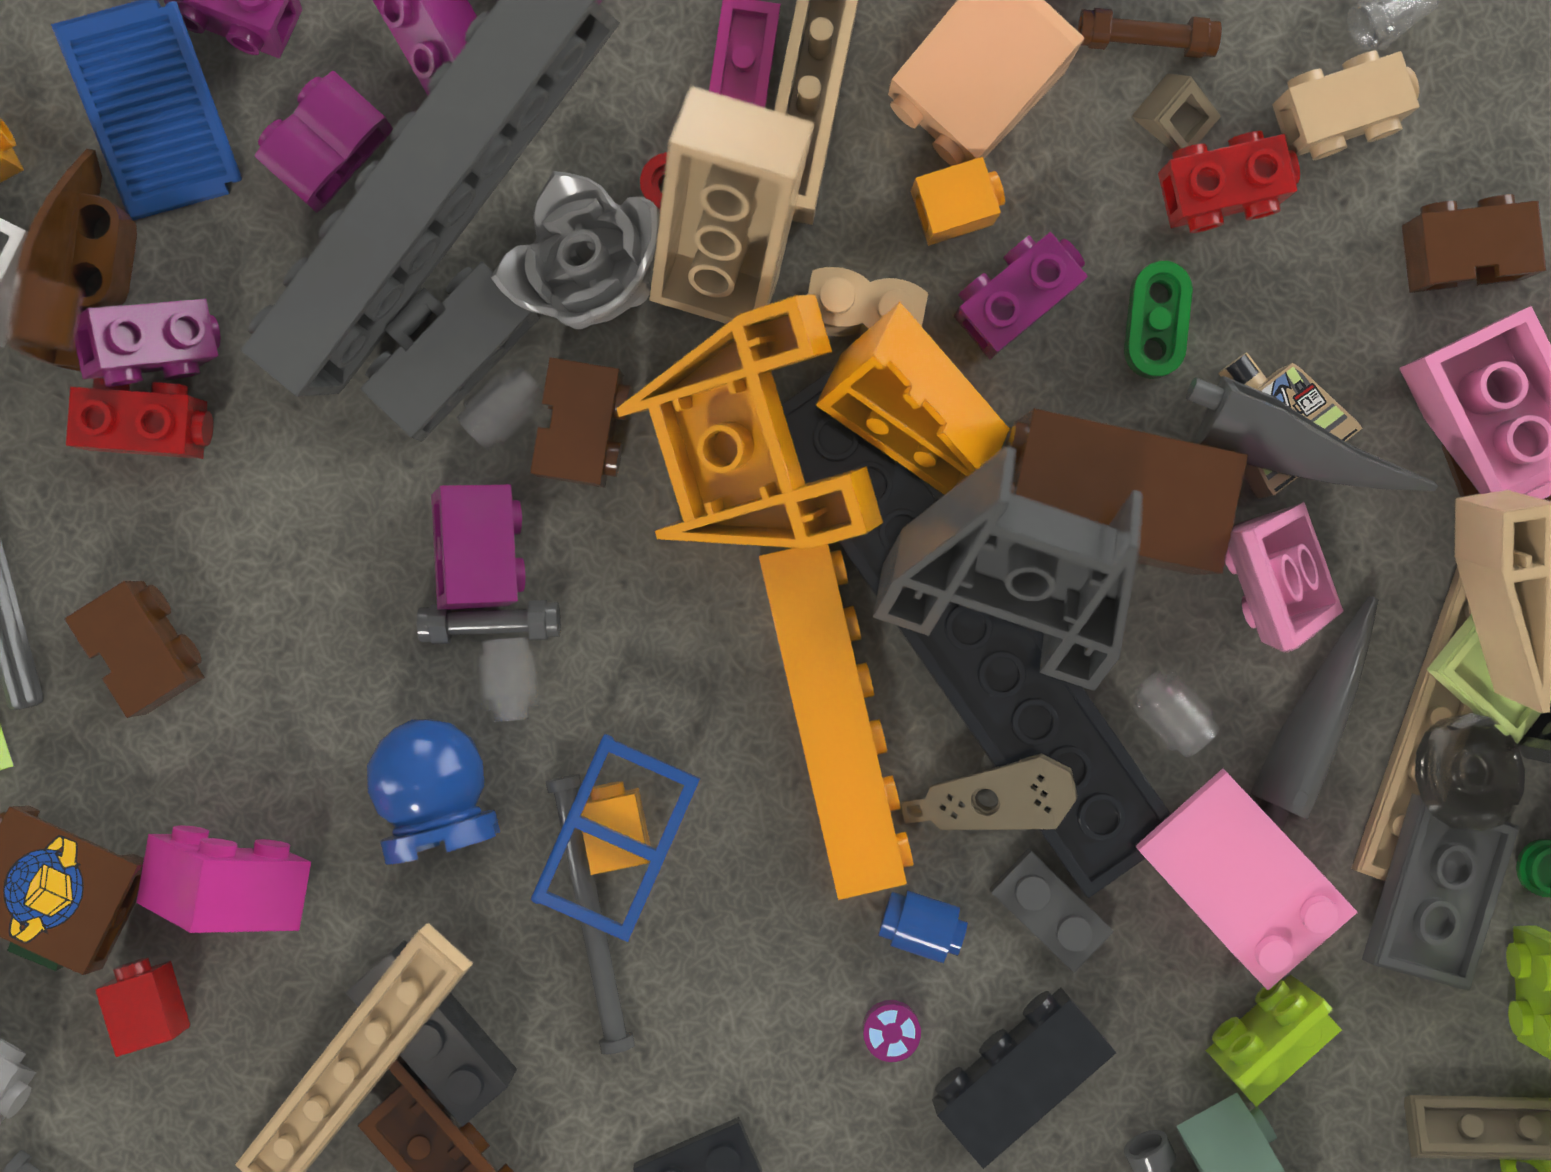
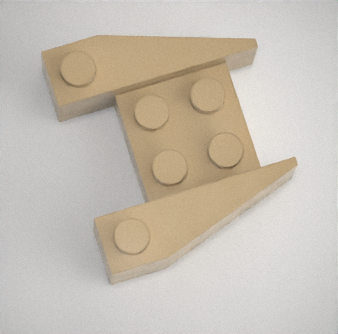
M1510 490L1456 498L1455 560L1494 692L1540 713L1550 712L1551 501Z

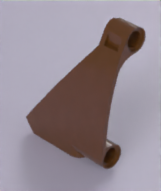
M86 149L68 168L48 194L32 221L21 249L16 270L6 339L7 345L15 351L53 366L81 371L75 345L79 314L88 308L122 306L126 302L130 289L137 240V226L130 215L111 201L99 197L102 173L96 150ZM109 215V230L104 236L95 239L94 227L96 222L101 217ZM100 271L102 275L101 287L96 294L88 297L86 283L92 274Z

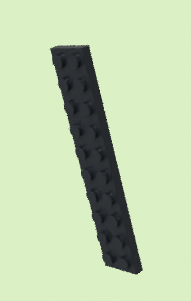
M832 369L784 402L782 408L805 484L867 466L883 523L866 534L837 542L877 597L883 563L902 528L942 498L944 494L816 406L833 371ZM951 601L946 606L929 636L896 625L995 768L1038 754H1044L1072 768L1078 795L1076 801L1057 829H1039V831L1088 899L1146 859L1136 848V845L1171 813L1083 687L1040 673L1043 632Z

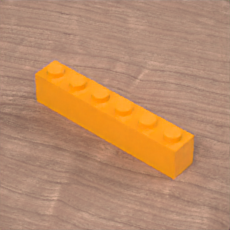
M826 544L812 549L790 548L760 555L759 560L838 900L906 885L907 882L903 868L914 866L906 831L895 834L890 811L901 809L893 775L882 777L877 755L887 753V746L880 719L869 721L864 698L873 697L874 690L867 662L856 665L851 642L861 640V634L854 606L843 608L838 586L848 583L841 550L830 552L829 545Z

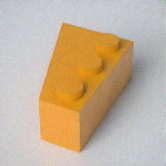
M901 302L897 303L841 353L816 403L817 407L944 495L1000 452L1010 429Z

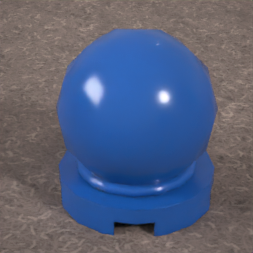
M415 719L394 728L379 741L367 764L368 794L377 813L395 827L392 831V836L380 841L386 865L417 860V852L439 846V841L444 840L446 850L449 852L493 838L497 833H500L495 809L481 811V808L476 806L484 788L483 761L471 737L448 722L433 719Z

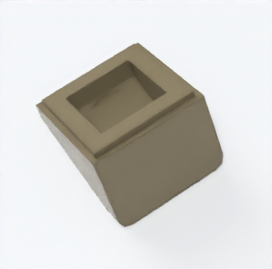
M1166 74L1132 117L1174 152L1181 148L1198 144L1219 120L1221 115L1191 76Z

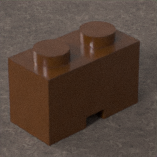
M1505 194L1477 201L1478 207L1458 209L1457 201H1443L1422 206L1420 208V215L1402 225L1409 293L1458 287L1457 282L1477 279V285L1522 281L1546 271L1539 201L1515 203V196L1513 194Z
M549 357L542 404L548 405V409L553 411L550 429L538 427L531 474L541 478L605 488L607 476L617 477L621 461L622 443L613 441L616 420H626L628 415L619 417L616 408L631 398L632 390L631 385L623 384L624 375L620 369Z
M123 581L64 618L87 656L95 658L101 654L110 668L111 673L103 677L102 680L126 718L146 715L205 678L197 666L202 662L197 647L185 634L178 635L166 617L171 613V608L166 598L155 586H147L144 581Z

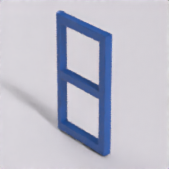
M604 734L532 894L531 901L536 904H543L628 942L700 778L620 743L610 735ZM609 752L684 785L657 848H653L581 816ZM575 828L651 861L623 924L547 891Z

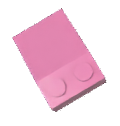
M1532 306L1499 319L1399 368L1425 421L1480 494L1510 490L1540 499L1551 496V344Z
M1305 502L1241 522L1232 527L1225 563L1232 574L1238 575L1244 592L1241 601L1244 617L1251 628H1257L1262 643L1283 652L1296 649L1344 612Z
M1223 768L1136 845L1140 853L1267 990L1273 987L1358 913Z

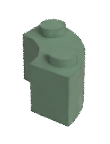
M1238 1093L1229 1096L1176 1126L1184 1146L1199 1172H1285L1269 1143L1277 1139L1272 1126L1259 1107L1249 1111Z

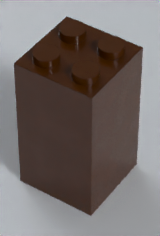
M1035 408L1015 421L1013 427H1009V432L1001 450L1006 446L1016 449L1010 493L1109 526L1132 491L1142 492L1140 540L1136 563L1190 575L1223 574L1248 455Z

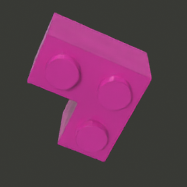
M185 825L173 826L172 834H148L136 902L139 905L190 933L300 930L311 861L291 853L290 844L276 840L259 839L255 840L253 848H237V843L233 841L208 838L209 830Z

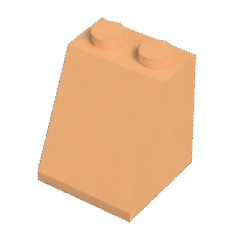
M957 0L892 78L888 93L893 99L890 104L891 108L909 127L916 128L920 124L936 140L932 143L935 151L949 165L954 166L982 156L985 159L1065 74L1084 37L1045 0Z

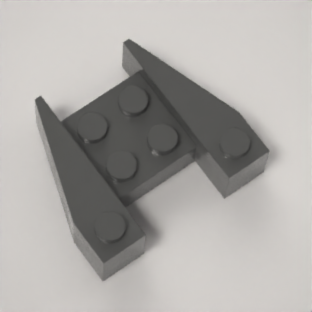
M1006 446L902 528L883 563L873 618L929 636L946 606L951 601L1043 632L1040 673L1095 691L1120 658L1139 551L1142 492L1132 491L1109 526L1010 493L1016 449Z

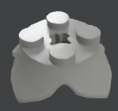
M553 171L536 202L533 214L536 230L535 241L529 245L516 246L506 253L494 270L491 279L499 290L516 305L531 312L557 318L562 324L574 329H584L590 325L610 321L630 307L641 305L649 297L651 286L648 278L657 244L660 220L659 210L652 201L644 197H629L622 205H618L601 185L591 179L571 173Z

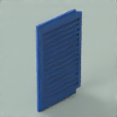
M138 0L51 24L125 211L133 221L230 194L227 183H237L242 180V176L177 2L170 1L164 7H161L159 0Z

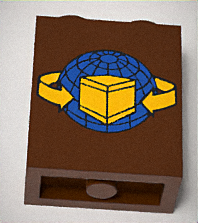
M9 806L7 812L0 814V937L81 975L103 969L137 901L144 858L136 854L118 855L38 818L40 810L32 806Z

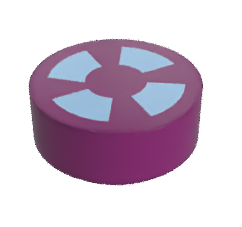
M897 1000L881 1001L870 1008L863 1020L862 1031L868 1050L882 1061H902L910 1057L920 1043L921 1028L915 1012L903 1002Z

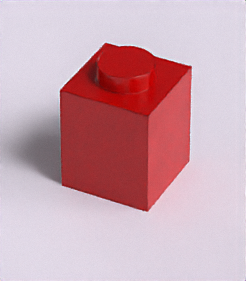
M149 957L123 964L113 969L114 979L95 989L115 1057L171 1041L191 1026L171 961L151 966Z

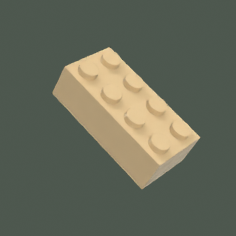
M691 86L669 141L649 301L725 324L729 323L739 314L771 303L780 274L814 123Z

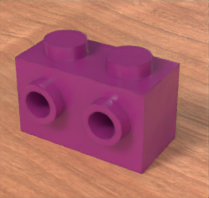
M511 484L439 486L431 494L437 610L507 607L517 602V592H523L525 589L526 574L523 558H515L514 535H520L522 509L519 500H512Z

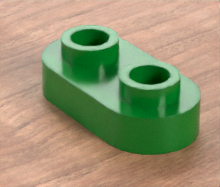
M1157 261L1149 264L1137 274L1130 288L1124 356L1130 369L1137 375L1147 379H1158L1172 373L1182 364L1186 355L1193 286L1188 273L1174 262ZM1152 284H1161L1167 289L1168 299L1165 303H1157L1151 298L1150 287ZM1153 340L1160 344L1162 355L1159 360H1151L1145 355L1144 344L1146 341Z

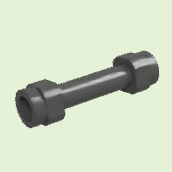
M547 600L529 601L528 609L451 612V609L437 610V604H431L430 607L419 608L417 612L419 641L431 642L432 644H450L452 635L529 632L530 640H548V637H560L561 632L559 603L547 602Z

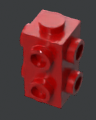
M1252 131L1228 140V147L1208 151L1207 144L1201 143L1174 151L1172 153L1173 159L1158 172L1170 228L1188 225L1190 233H1199L1224 225V216L1244 212L1246 220L1250 221L1280 212V204L1298 191L1296 184L1300 180L1299 161L1296 153L1293 150H1288L1285 134L1264 138L1263 131Z
M93 378L92 388L70 387L66 446L89 451L204 459V446H208L213 437V417L211 412L207 411L208 402L189 396L188 386L153 382L151 384V392L130 391V384L106 386L104 378Z

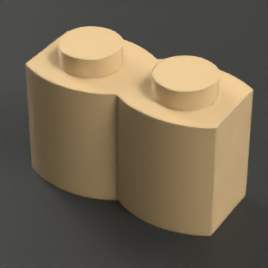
M823 267L813 270L808 295H816L827 335L838 337L851 336L857 333L863 335L899 302L902 303L922 327L928 293L912 282L895 278H884L870 282L859 273L840 267Z

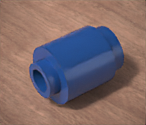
M908 890L905 895L892 891L878 936L891 940L890 946L944 963L948 953L958 956L964 941L968 922L958 919L960 907Z

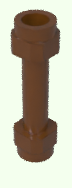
M1082 9L1080 12L1078 32L1084 37L1081 45L1088 46L1091 49L1105 50L1109 42L1184 48V57L1191 58L1215 57L1219 50L1222 25L1220 21H1210V18L1192 16L1187 24L1112 18V9Z

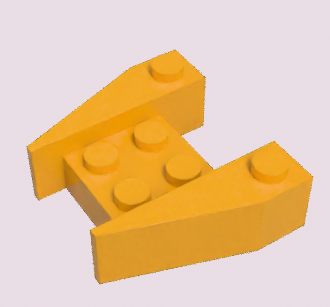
M815 294L793 296L739 314L616 408L619 417L649 410L683 518L655 530L657 539L812 549L866 534L883 523L867 466L805 484L772 375L773 370L832 352Z

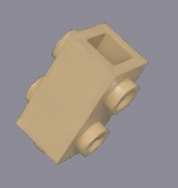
M1376 50L1369 51L1342 64V71L1324 76L1322 69H1315L1287 82L1289 88L1272 104L1281 133L1285 134L1288 150H1293L1297 156L1310 152L1312 160H1318L1346 149L1347 144L1345 140L1365 134L1367 142H1373L1402 130L1400 121L1420 107L1417 100L1419 97L1418 79L1415 72L1410 67H1406L1402 52L1399 51L1379 58Z

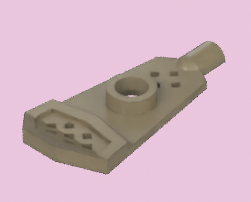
M1038 754L1020 759L1018 762L933 784L930 786L926 798L902 801L900 805L905 824L931 821L940 830L1057 829L1078 795L1072 768L1044 754ZM982 789L992 790L998 797V803L992 807L984 806L978 800V791ZM948 794H951L952 796H954L953 799H951L950 797H948ZM960 801L965 804L964 807L959 804Z

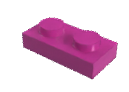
M759 0L722 1L709 92L766 108L781 4Z

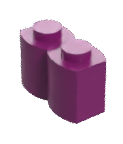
M331 71L324 78L315 77L303 87L298 95L297 102L299 105L295 112L284 121L282 119L275 120L265 128L258 140L260 148L254 156L316 213L329 203L352 177L353 173L365 163L393 131V127L386 117L335 71Z

